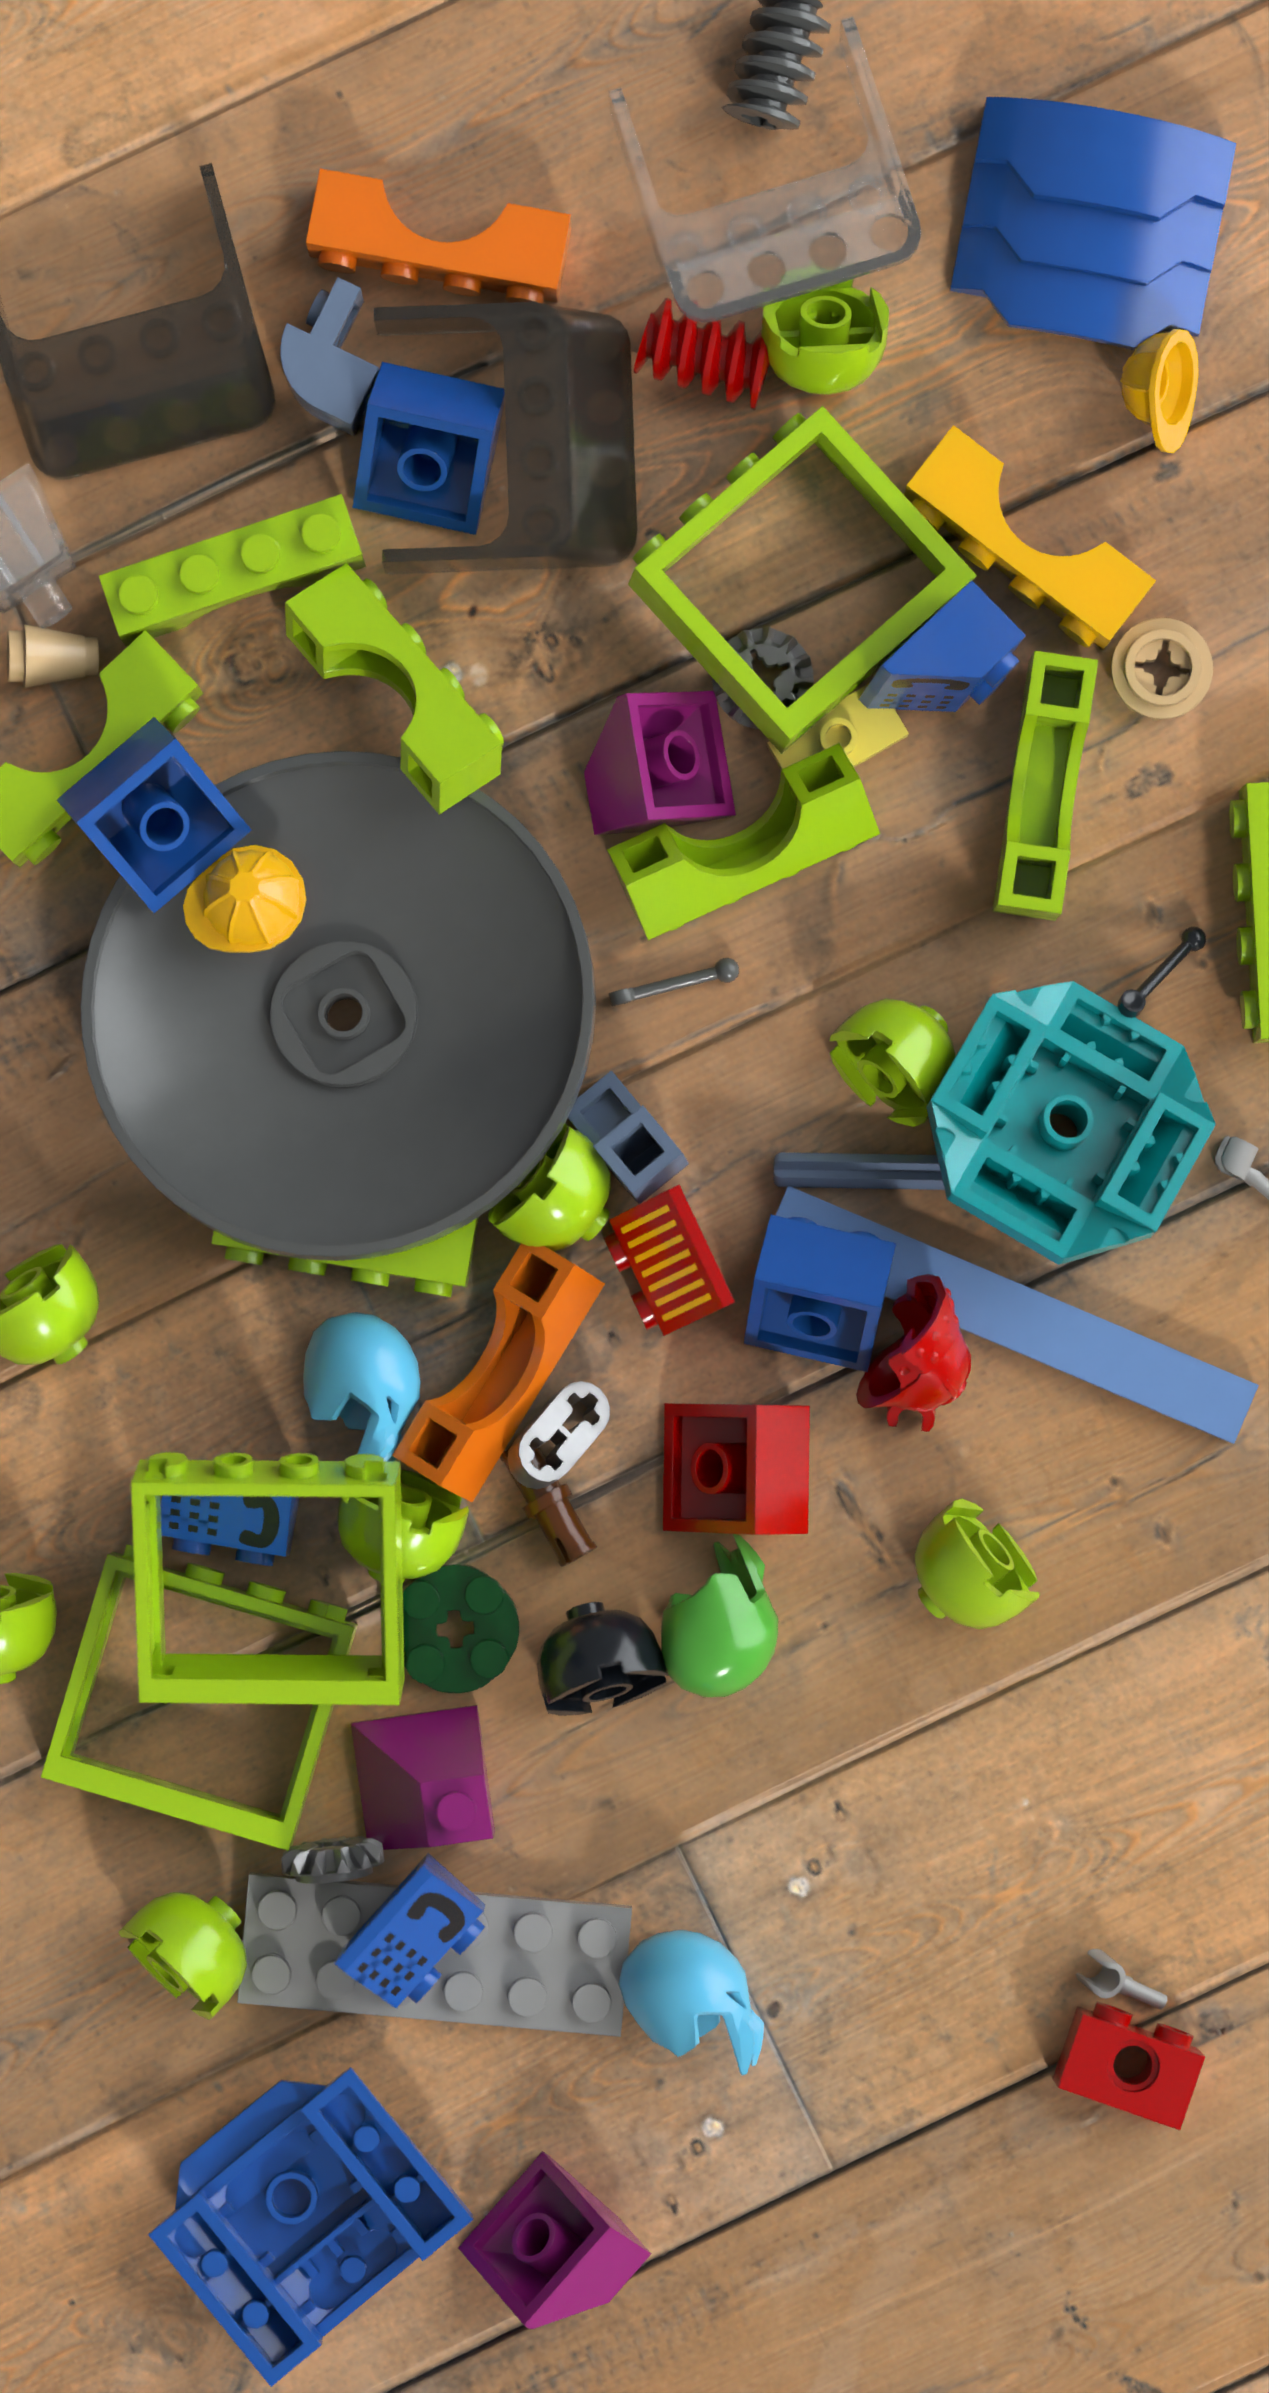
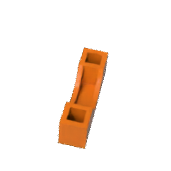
M320 168L306 246L309 256L319 259L318 266L326 270L351 274L355 273L356 266L381 270V278L398 284L416 285L418 284L419 277L444 282L443 289L454 294L476 297L480 296L481 289L506 293L505 300L509 303L529 308H541L544 300L558 303L572 229L571 214L508 203L497 220L480 234L456 242L433 241L417 235L400 222L389 205L382 179Z
M521 1243L493 1289L496 1300V1319L491 1337L482 1356L471 1372L454 1389L438 1398L425 1400L392 1456L442 1488L473 1502L605 1283L545 1246H526Z

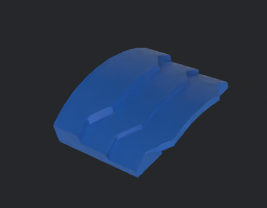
M987 97L983 109L950 291L988 298L1006 325L1011 328L1069 336L1130 350L1136 349L1141 342L1154 334H1159L1161 331L1170 332L1173 329L1187 330L1191 336L1198 337L1223 208L1226 203L1236 143L1186 126L1116 110L1048 100Z
M350 2067L327 2085L280 2080L212 2135L180 2163L175 2210L149 2232L148 2235L270 2387H272L322 2345L323 2336L419 2257L424 2261L468 2225L473 2220V2214L434 2165L429 2163L400 2125L390 2116L357 2073Z

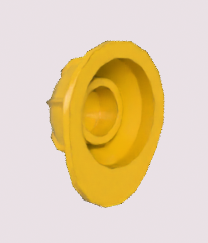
M1173 329L1168 333L1154 334L1141 342L1123 366L1120 380L1126 409L1137 419L1152 428L1155 445L1161 452L1174 453L1178 450L1187 436L1198 383V354L1194 339L1187 330Z
M258 845L233 848L196 877L187 889L183 904L185 923L194 938L209 949L227 953H252L272 949L288 939L302 921L307 902L304 880L293 862L275 849Z

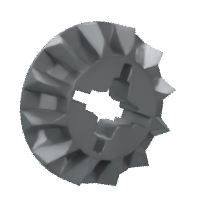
M769 626L743 630L728 642L752 670L753 658L751 654L756 653L758 660H762L766 668L777 666L779 669L786 665L789 669L782 671L781 675L774 679L773 682L775 690L773 693L787 708L813 686L814 676L810 656L794 636ZM712 678L714 694L724 712L736 722L758 729Z
M342 1836L339 1838H322L318 1841L303 1842L301 1845L291 1846L281 1857L282 1873L288 1876H295L297 1882L306 1884L334 1883L370 1875L373 1872L372 1867L378 1866L385 1861L382 1843L373 1838H365L363 1836L352 1838Z

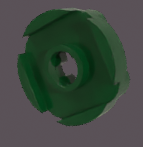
M450 1564L443 1565L436 1572L419 1577L406 1587L403 1592L404 1667L414 1680L436 1691L465 1693L484 1687L505 1670L517 1648L520 1627L516 1605L498 1580L476 1567ZM458 1610L460 1611L462 1621L473 1622L474 1634H467L463 1637V1646L451 1647L448 1637L438 1636L437 1624L447 1622L448 1611Z

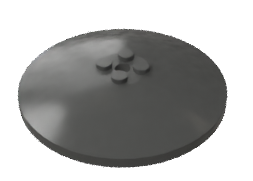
M350 751L302 754L274 760L242 771L215 785L252 830L228 851L233 848L250 845L275 849L293 862L304 880L307 902L302 921L288 939L272 949L252 953H227L209 949L194 938L185 923L183 904L187 889L192 882L157 912L153 913L121 875L118 877L101 910L90 940L83 972L81 994L82 1041L90 1079L98 1103L112 1132L134 1164L178 1208L206 1227L236 1242L269 1253L312 1260L341 1261L368 1259L403 1252L421 1246L467 1225L499 1203L541 1161L561 1132L577 1100L587 1071L595 1027L596 993L594 968L588 938L577 906L560 871L542 845L524 825L498 802L478 789L439 815L401 771V757L372 752ZM347 999L359 1003L362 1007V1017L353 1029L337 1031L329 1026L328 1013L336 1002Z

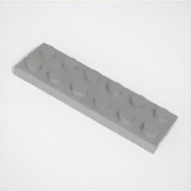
M250 1872L243 1933L247 1966L242 1983L239 1985L237 2003L621 2037L624 2000L618 1983L623 1962L628 1957L632 1906L472 1892L485 1904L484 1912L477 1918L485 1925V1928L461 1955H458L450 1948L438 1961L434 1968L442 1975L418 2003L413 2002L407 1996L395 2008L344 1973L334 1963L345 1944L399 1885L357 1881L306 1884L297 1882L295 1876Z

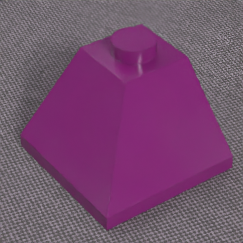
M714 691L626 693L617 696L584 771L594 835L639 833L648 831L663 823L670 827L735 816L736 812Z
M478 1705L351 1723L366 1838H373L381 1842L383 1850L429 1848L493 1839L495 1827Z
M543 2151L458 2247L521 2323L531 2330L609 2303L651 2255L648 2249L614 2212Z

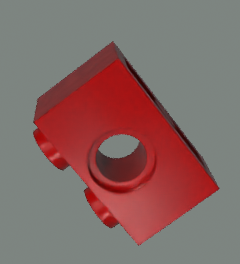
M1096 2002L1093 2011L1077 2006L1052 2078L1056 2086L1065 2091L1181 2130L1205 2060L1203 2053L1198 2048L1191 2046L1194 2036L1161 2023H1157L1154 2033L1130 2025L1133 2014L1105 2003ZM1128 2046H1138L1143 2048L1147 2054V2063L1144 2070L1137 2076L1130 2078L1116 2074L1114 2071V2060L1118 2052Z

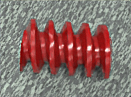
M665 298L654 313L651 312L638 349L633 373L637 374L648 359H652L653 378L655 380L662 381L674 366L677 372V385L680 388L685 389L694 377L700 374L703 395L710 396L721 381L725 382L727 402L734 404L744 390L749 389L750 407L752 410H755L770 363L767 346L761 337V331L751 343L746 342L745 322L738 320L727 335H723L721 330V314L714 313L703 328L697 327L696 307L692 305L687 308L679 320L673 319L672 299Z

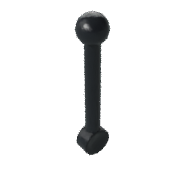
M1198 927L1186 929L1181 937L1182 943L1136 990H1126L1122 994L1117 1005L1122 1015L1129 1018L1140 1015L1146 1004L1145 998L1191 951H1198L1206 944V934L1202 929Z

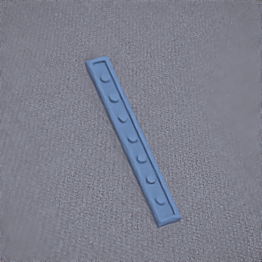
M791 1186L786 1188L775 1214L776 1216L784 1218L803 1217L815 1222L819 1226L846 1232L864 1231L877 1236L881 1240L896 1243L885 1297L896 1301L897 1298L906 1294L907 1279L925 1274L938 1276L945 1287L951 1291L960 1329L1226 1442L1235 1443L1259 1386L1258 1384Z

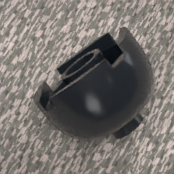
M602 1602L585 1603L566 1612L568 1621L555 1627L540 1647L537 1661L538 1680L546 1710L549 1714L568 1716L592 1713L590 1702H599L614 1698L613 1708L645 1697L663 1687L666 1683L665 1676H668L662 1651L653 1631L641 1618L626 1611L605 1610Z

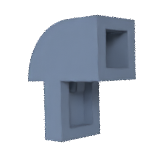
M337 277L331 292L329 293L321 289L309 310L306 324L313 327L310 334L286 323L281 338L280 355L288 385L299 404L314 417L355 436L366 413L367 403L379 372V367L341 349L364 303L360 287Z
M612 1070L577 1098L568 1116L569 1121L594 1144L593 1147L605 1161L609 1170L638 1204L645 1201L689 1165L682 1151L647 1109L637 1102Z

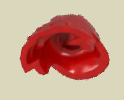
M925 1274L907 1279L906 1294L897 1298L892 1308L894 1315L903 1327L904 1335L886 1348L870 1364L868 1372L864 1373L859 1383L856 1396L858 1404L863 1408L887 1407L886 1419L888 1425L892 1427L897 1426L899 1414L903 1410L920 1412L922 1414L921 1431L929 1432L934 1426L936 1408L953 1402L965 1390L966 1380L971 1371V1354L959 1329V1319L955 1314L954 1301L951 1297L950 1289L945 1287L940 1277Z

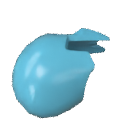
M353 1312L328 1318L313 1331L305 1352L303 1373L304 1397L310 1409L311 1418L314 1420L332 1421L337 1420L338 1416H340L347 1428L365 1430L357 1454H374L384 1458V1462H394L396 1458L392 1455L402 1440L401 1432L420 1398L421 1381L418 1361L408 1341L394 1326L374 1315Z
M687 1930L661 1932L640 1941L624 1960L618 1983L624 2004L637 2024L653 2042L681 2057L697 2046L699 2037H702L720 2023V2015H722L740 2074L746 2075L750 2063L752 2066L757 2064L763 2042L764 2022L751 2009L746 1973L737 1958L720 1942L702 1933Z

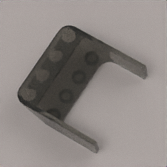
M212 163L199 166L224 255L225 270L221 281L212 291L202 296L34 340L18 337L10 331L0 295V363L30 457L36 468L45 476L56 480L76 478L253 430L263 425L271 417L276 404L275 389Z
M537 302L374 308V323L377 335L496 332L501 338L504 360L509 505L507 526L497 539L489 544L480 546L382 550V564L385 574L608 567L620 564L630 556L637 540L631 343L628 331L619 320L611 315Z

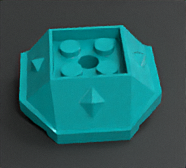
M1074 981L1044 985L1018 992L1013 990L992 994L926 1107L947 1200L1058 1265L1151 1238L1158 1230L1216 1126L1208 1103L1203 1100L1195 1071L1184 1045L1136 1017L1129 1018L1122 1015L1117 1006ZM1062 1114L1069 1117L1076 1126L1077 1137L1066 1138L1057 1134L1050 1124V1115Z

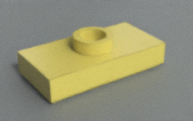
M867 684L843 699L782 754L770 741L767 742V747L780 769H783L840 743L853 767H856L908 737L909 733L895 709H869L858 700L869 685Z

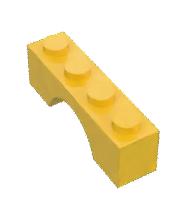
M953 425L906 485L904 496L936 531L942 526L962 542L957 548L973 564L985 571H988L993 565L1012 580L1008 588L1020 600L1034 609H1039L1044 604L1060 616L1062 621L1058 626L1072 640L1085 648H1089L1092 643H1095L1104 650L1150 591L1156 580L1107 542L1087 552L1072 556L1045 554L1023 543L1007 525L1000 508L999 482L1004 463Z

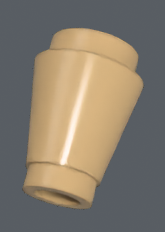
M23 624V631H7L8 682H23L24 688L83 678L85 676H98V637H85L84 635Z

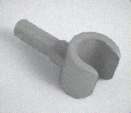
M1225 1136L1215 1156L1217 1169L1224 1174L1246 1182L1249 1186H1253L1269 1200V1179L1260 1171L1251 1167L1259 1148L1238 1137Z
M1091 1949L1088 1951V1955L1103 1965L1102 1970L1092 1978H1086L1080 1973H1077L1076 1976L1094 1994L1100 1998L1107 1999L1120 1993L1129 1995L1160 2010L1165 2007L1167 1995L1134 1981L1133 1978L1126 1975L1121 1965L1101 1949Z

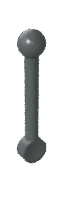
M723 958L712 968L609 993L611 1006L622 1005L641 998L716 979L724 983H730L738 977L739 966L734 959Z

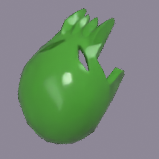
M733 1534L738 1547L734 1551H728L720 1542L713 1544L721 1573H715L708 1577L706 1583L693 1595L681 1593L671 1595L669 1603L663 1611L661 1651L668 1676L681 1689L701 1697H727L744 1690L762 1675L775 1652L778 1638V1616L762 1583L765 1564L756 1551L739 1534Z

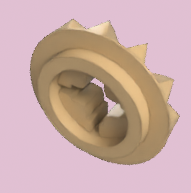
M1153 618L1143 621L1127 631L1115 648L1111 660L1113 687L1131 711L1138 712L1152 720L1181 717L1195 708L1209 690L1213 677V660L1210 649L1203 637L1194 628L1182 621L1171 618ZM1163 643L1167 644L1166 654L1169 655V665L1178 667L1179 671L1188 672V675L1180 674L1178 677H1169L1164 687H1162L1160 695H1157L1154 675L1144 672L1142 668H1135V665L1153 663L1158 653L1162 650Z

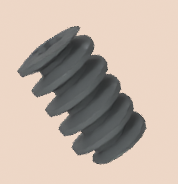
M758 0L762 8L752 11L750 17V25L755 32L746 34L742 43V48L748 56H742L737 59L734 72L741 80L729 83L727 96L733 104H727L722 109L737 120L764 129H799L800 120L788 113L786 108L787 105L803 106L807 104L808 96L793 86L795 81H814L816 73L802 64L801 61L803 57H822L823 48L810 40L809 36L810 33L829 34L831 24L816 15L818 9L823 8V4L819 0Z

